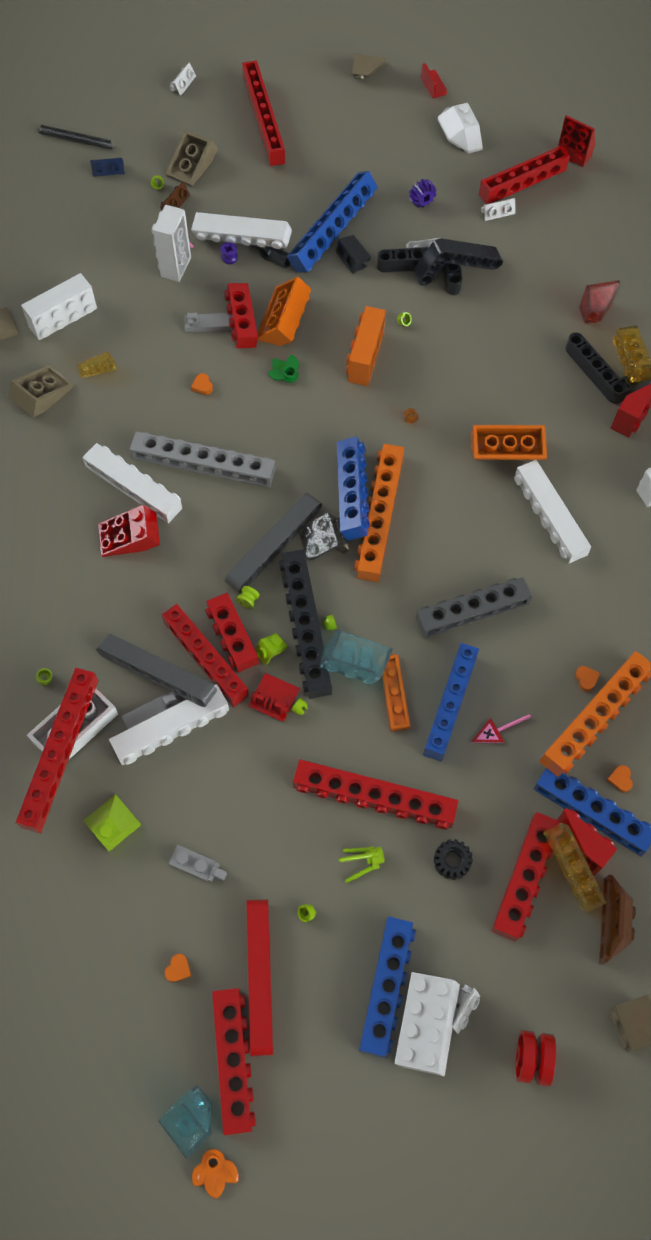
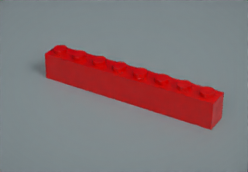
M257 60L243 62V80L269 165L271 167L285 164V147Z

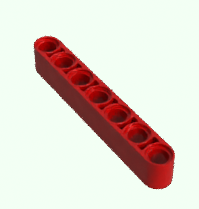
M268 899L247 900L250 1055L268 1056L273 1055Z

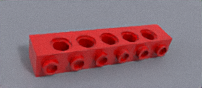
M562 146L540 154L481 180L478 195L485 204H491L566 171L570 155Z
M178 604L161 614L165 626L212 683L218 685L223 696L233 708L249 697L247 686Z
M539 812L533 815L491 932L514 942L519 937L522 938L527 927L524 925L526 917L529 918L533 911L534 906L530 904L533 897L537 898L541 886L538 885L540 878H544L547 871V866L544 865L546 859H550L553 854L554 847H551L553 839L557 840L561 829L558 828L560 821ZM537 834L543 835L546 838V842H540L537 839ZM530 853L537 854L539 861H533L530 858ZM523 872L530 873L532 875L533 880H525L523 877ZM517 891H521L525 894V901H520L519 899H517ZM509 911H515L518 914V921L510 919Z
M239 988L212 991L223 1136L252 1132V1127L256 1126L255 1112H250V1102H254L253 1088H248V1078L252 1076L250 1063L246 1064L245 1055L249 1054L248 1039L244 1040L243 1032L247 1030L246 1016L242 1017L241 1007H245L244 993L240 994ZM230 1007L235 1008L236 1016L231 1020L226 1019L224 1016L225 1010ZM232 1030L237 1031V1041L234 1043L227 1042V1033ZM232 1054L240 1056V1063L236 1067H231L228 1064V1058ZM238 1077L242 1080V1087L238 1091H233L230 1088V1082L233 1078ZM238 1101L244 1104V1112L240 1116H236L232 1112L233 1104Z

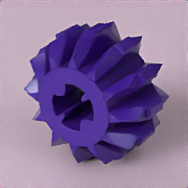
M421 179L420 182L417 181L415 185H412V189L409 191V198L417 208H424L425 205L429 206V203L434 201L433 198L437 196L436 187L428 179Z

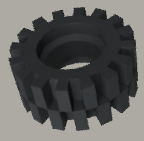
M449 839L447 842H442L435 852V869L439 871L441 876L444 875L446 879H460L471 868L473 855L469 851L470 848L466 847L463 841L460 843L458 839H454V841ZM449 852L459 854L461 858L460 865L457 867L449 866L445 861L446 854Z

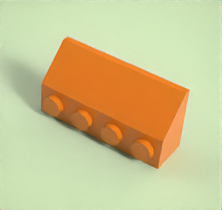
M298 276L275 287L258 330V341L282 346L294 340V334L300 324L299 321L305 311L304 308L312 290Z
M473 425L470 436L471 452L474 459L547 460L545 425Z

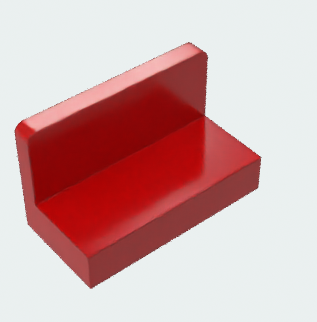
M423 63L421 80L431 97L434 99L447 95V89L436 70L430 71L426 63Z

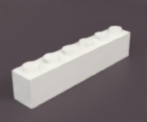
M196 212L191 231L201 241H223L233 244L241 243L246 246L251 244L259 247L269 246L280 249L288 247L292 229L287 221Z
M96 443L82 457L87 469L138 504H144L155 511L157 517L169 524L181 511V499L177 494L170 493L162 484L155 483L149 475L142 474L134 465L127 464L121 456H115L106 446L102 447Z
M534 460L517 467L514 476L515 482L518 486L520 485L524 497L532 504L534 513L540 517L542 526L548 530L552 542L559 548L561 557L566 559L569 564L588 556L591 545L538 461Z
M214 685L217 692L206 707H201L189 700H185L110 738L109 741L121 765L132 764L138 757L153 753L155 748L170 744L176 737L186 736L192 729L207 725L209 720L224 716L229 711V707L218 685Z

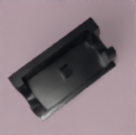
M351 235L338 240L336 253L352 274L365 269L367 265L363 263L370 261L371 256L358 239Z

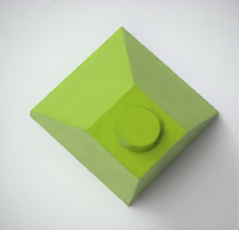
M116 794L83 820L108 852L141 826L140 822Z

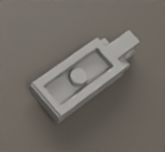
M177 845L169 862V866L206 882H212L213 878L224 882L227 877V872L219 869V863Z

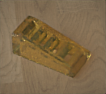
M109 351L77 364L81 378L117 370L115 361Z

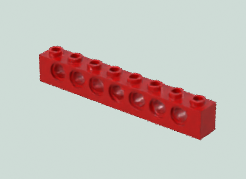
M76 667L74 669L15 822L22 829L40 834L42 832L98 684L95 672Z
M299 759L293 780V788H296V791L301 793H316L317 797L324 799L328 797L335 798L337 802L343 804L351 802L359 808H374L378 813H393L401 819L409 817L415 819L417 823L436 824L437 828L444 830L452 828L459 801ZM318 777L321 781L318 784H313L310 782V779ZM332 782H338L340 787L332 789L329 785ZM352 787L359 788L360 792L358 794H352L349 791V789ZM377 792L380 798L372 799L369 794ZM396 797L400 803L396 805L391 804L389 799ZM411 802H416L419 804L420 808L417 810H413L410 808L409 804ZM435 807L439 810L440 814L433 815L429 809Z

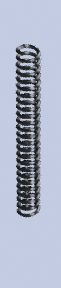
M43 124L40 128L41 132H39V134L42 133L66 140H74L75 142H83L101 148H109L110 150L114 146L112 144L110 148L111 140L108 141L105 138L102 140V138L99 139L97 137L96 139V136L93 138V135L90 137V135L87 136V134L84 135V133H76L75 131H64L61 128L58 130V128L55 129V127L52 128V126L49 127Z

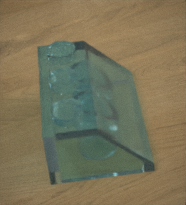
M338 630L323 647L320 667L325 668L329 672H337L345 675L347 678H355L366 684L374 685L382 677L393 648Z

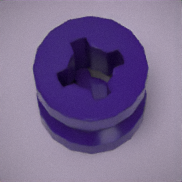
M228 242L221 246V258L224 263L233 264L237 261V246Z

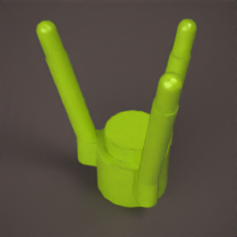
M374 846L367 848H344L342 850L344 853H365L338 859L339 862L365 858L367 865L371 864V866L345 879V883L355 880L372 870L379 869V864L385 862L381 846L376 848Z

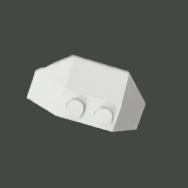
M464 103L445 108L437 120L448 141L468 154L483 150L479 123L469 104Z

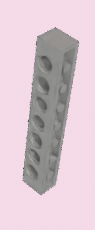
M136 431L129 449L132 459L268 488H271L276 471L275 460L268 457L261 458L252 454L237 453L234 450L219 449L215 446L209 447L200 443L185 442L181 439L175 440L166 436L151 435L147 432Z

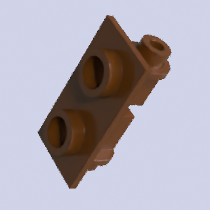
M183 181L174 188L165 201L161 202V210H163L165 205L179 208L190 196Z

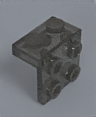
M330 513L324 514L299 529L308 560L312 561L332 549H336L341 553L349 551L347 544L349 541L340 532V518Z

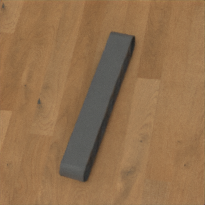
M305 493L227 574L225 582L241 593L243 586H249L320 511L322 503L309 493Z
M108 634L96 648V651L103 658L201 707H206L217 692L216 687L210 682L112 634Z

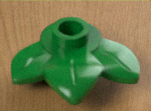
M290 355L286 362L273 358V370L268 372L272 379L284 380L288 383L295 382L298 379L299 361L294 355Z

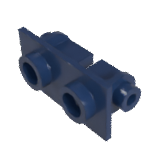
M122 157L90 160L93 177L125 174Z

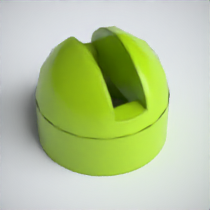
M160 175L153 176L151 186L157 190L161 189L164 185L163 178ZM156 178L159 179L160 185H157Z
M408 312L400 313L397 316V323L400 326H409L412 322V317Z
M333 614L326 616L322 620L325 630L337 629Z
M47 668L38 670L36 674L37 682L43 686L50 684L52 672Z
M299 698L291 711L297 715L305 714L303 710L307 711L308 706L303 699Z
M304 904L298 908L297 914L302 922H309L315 918L316 910L313 905Z

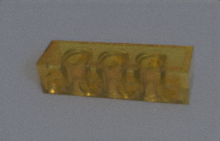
M637 325L617 328L613 342L614 346H617V354L620 356L621 366H624L625 376H628L630 383L651 380V360Z
M561 823L543 832L581 910L589 913L605 905L606 901L569 826Z

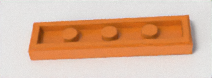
M398 654L379 656L390 731L409 730L411 726Z

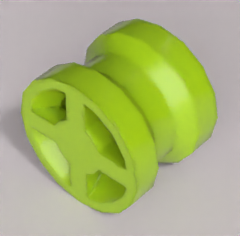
M243 586L241 589L242 593L237 596L236 601L241 606L252 609L254 601L259 598L260 594L252 587Z

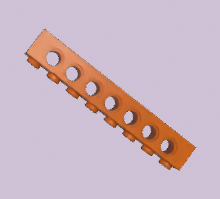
M383 444L382 450L378 451L377 461H380L379 466L375 465L374 476L377 477L376 481L372 480L371 491H373V496H369L368 499L370 511L367 512L370 527L368 528V536L361 537L364 541L363 544H359L357 554L360 555V560H356L354 571H357V579L379 582L405 447ZM372 558L373 561H367L366 559Z
M635 651L544 753L539 762L557 777L563 772L567 774L574 766L571 762L574 759L579 760L586 752L584 747L586 745L591 747L596 741L597 737L595 735L597 732L602 734L609 725L606 722L609 719L613 721L620 713L618 708L620 706L624 708L631 700L630 694L636 695L642 687L640 683L642 681L646 683L651 677V662ZM561 751L566 752L568 756L564 755Z

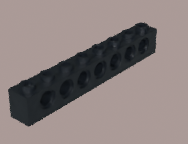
M303 549L282 553V560H279L280 570L285 573V577H282L283 586L288 588V593L285 596L287 605H291L292 609L289 611L290 622H294L295 628H292L293 638L298 640V645L295 646L297 657H301L302 663H299L300 674L305 676V681H302L304 693L308 692L309 699L332 695V684L305 551ZM296 570L298 573L292 574L291 571ZM295 587L302 588L299 591L294 590ZM304 604L305 607L299 608L297 605ZM307 621L309 624L302 625L300 622ZM306 638H310V639H312L313 641L307 643V642H304L303 640L306 639ZM312 655L315 656L316 659L308 660L307 657ZM313 673L320 675L318 678L310 677Z

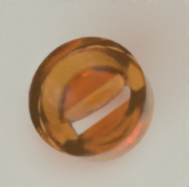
M408 408L404 411L406 423L411 424L418 420L419 416L414 408Z

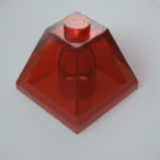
M619 280L586 285L579 307L585 324L596 323L603 319L613 304L620 285Z

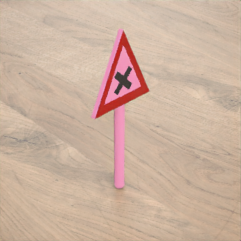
M528 714L500 728H496L490 718L471 743H505L499 732L531 718V715Z

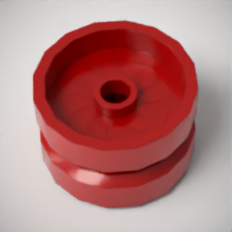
M521 1030L518 1037L515 1059L516 1081L529 1084L534 1077L537 1085L550 1087L553 1082L556 1065L555 1036L541 1033L537 1039L533 1031Z

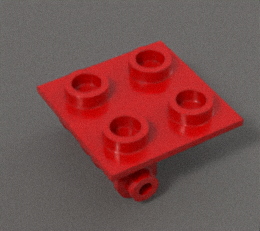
M265 673L256 691L252 692L248 707L284 722L300 688Z

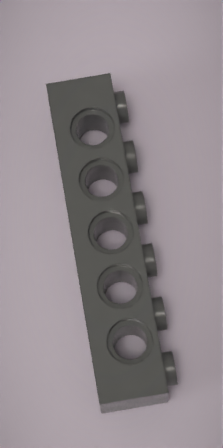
M523 577L519 579L512 578L500 585L499 583L493 584L488 589H477L466 596L459 595L453 600H444L432 607H422L417 611L416 621L425 639L529 605L532 595ZM504 593L511 594V597L506 596ZM487 599H492L494 602H489ZM474 604L477 608H471L469 605ZM451 610H457L459 614H454ZM433 616H440L442 619L437 620Z

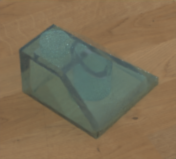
M198 1085L180 1097L158 1121L186 1159L212 1134V1103Z

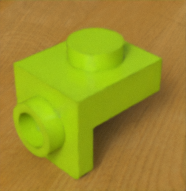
M277 633L261 639L255 651L258 658L266 665L269 664L272 657L285 652L288 645Z

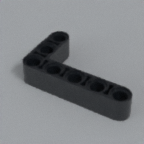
M440 238L431 243L415 266L414 272L419 284L426 286L434 280L445 263L495 270L503 264V260L497 247Z
M429 247L381 250L378 253L377 269L381 272L414 271L415 266ZM445 263L441 270H443L446 292L450 295H457L460 293L462 285L461 265Z
M574 332L569 335L565 347L566 352L609 402L618 404L624 401L627 395L650 384V366H641L620 378L582 334Z

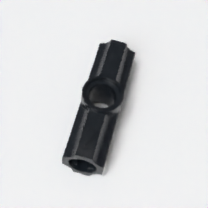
M251 245L259 251L263 259L267 261L271 259L282 268L287 269L291 263L286 257L289 253L282 248L276 249L269 246L259 247Z

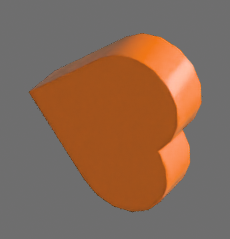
M205 373L198 374L191 386V391L203 395L211 394L213 386L209 381V376Z
M586 666L578 667L575 672V677L579 681V687L586 692L594 688L600 675L599 672Z
M625 765L618 766L606 780L623 793L628 792L633 786V782L630 779L631 771Z
M183 954L174 955L170 961L171 965L164 972L166 979L172 983L192 977L188 960Z

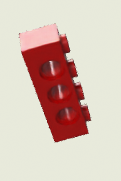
M228 283L227 290L224 291V299L228 301L227 314H231V317H229V327L233 329L231 333L232 342H235L236 349L256 348L258 333L248 283Z
M228 592L207 600L208 608L205 609L209 620L213 619L215 623L212 625L215 634H220L222 638L220 644L223 651H228L230 657L227 658L231 668L235 667L237 673L258 665V655ZM222 615L228 616L226 619L219 618ZM229 631L235 632L233 635H227L226 633ZM236 647L243 648L240 652L234 651Z

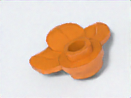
M215 1148L209 1149L203 1154L201 1163L194 1168L192 1173L193 1186L204 1184L207 1193L214 1199H217L222 1194L225 1182L237 1183L239 1178L234 1162L225 1159L223 1153ZM215 1158L217 1164L210 1165L209 1160Z

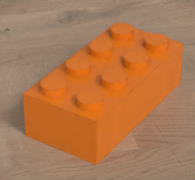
M366 306L364 313H360V326H356V339L352 340L351 354L348 353L346 364H348L346 369L348 382L365 386L369 385L384 334L386 310Z

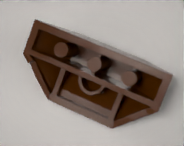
M607 875L603 882L599 964L602 965L609 962L631 944L635 937V929L632 928V919L636 915L633 899L613 875Z

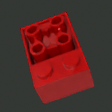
M566 115L558 147L562 146L570 155L569 161L584 167L593 154L595 129Z
M651 384L625 397L610 429L628 438L633 432L636 433L638 431L642 420L644 421L649 412L648 410L651 408Z
M144 504L98 523L102 557L143 552L160 545L157 514Z
M565 808L557 818L560 821L559 828L576 863L594 877L603 869L617 851V848L609 838H603L598 834L597 829L593 825L583 822L578 813Z

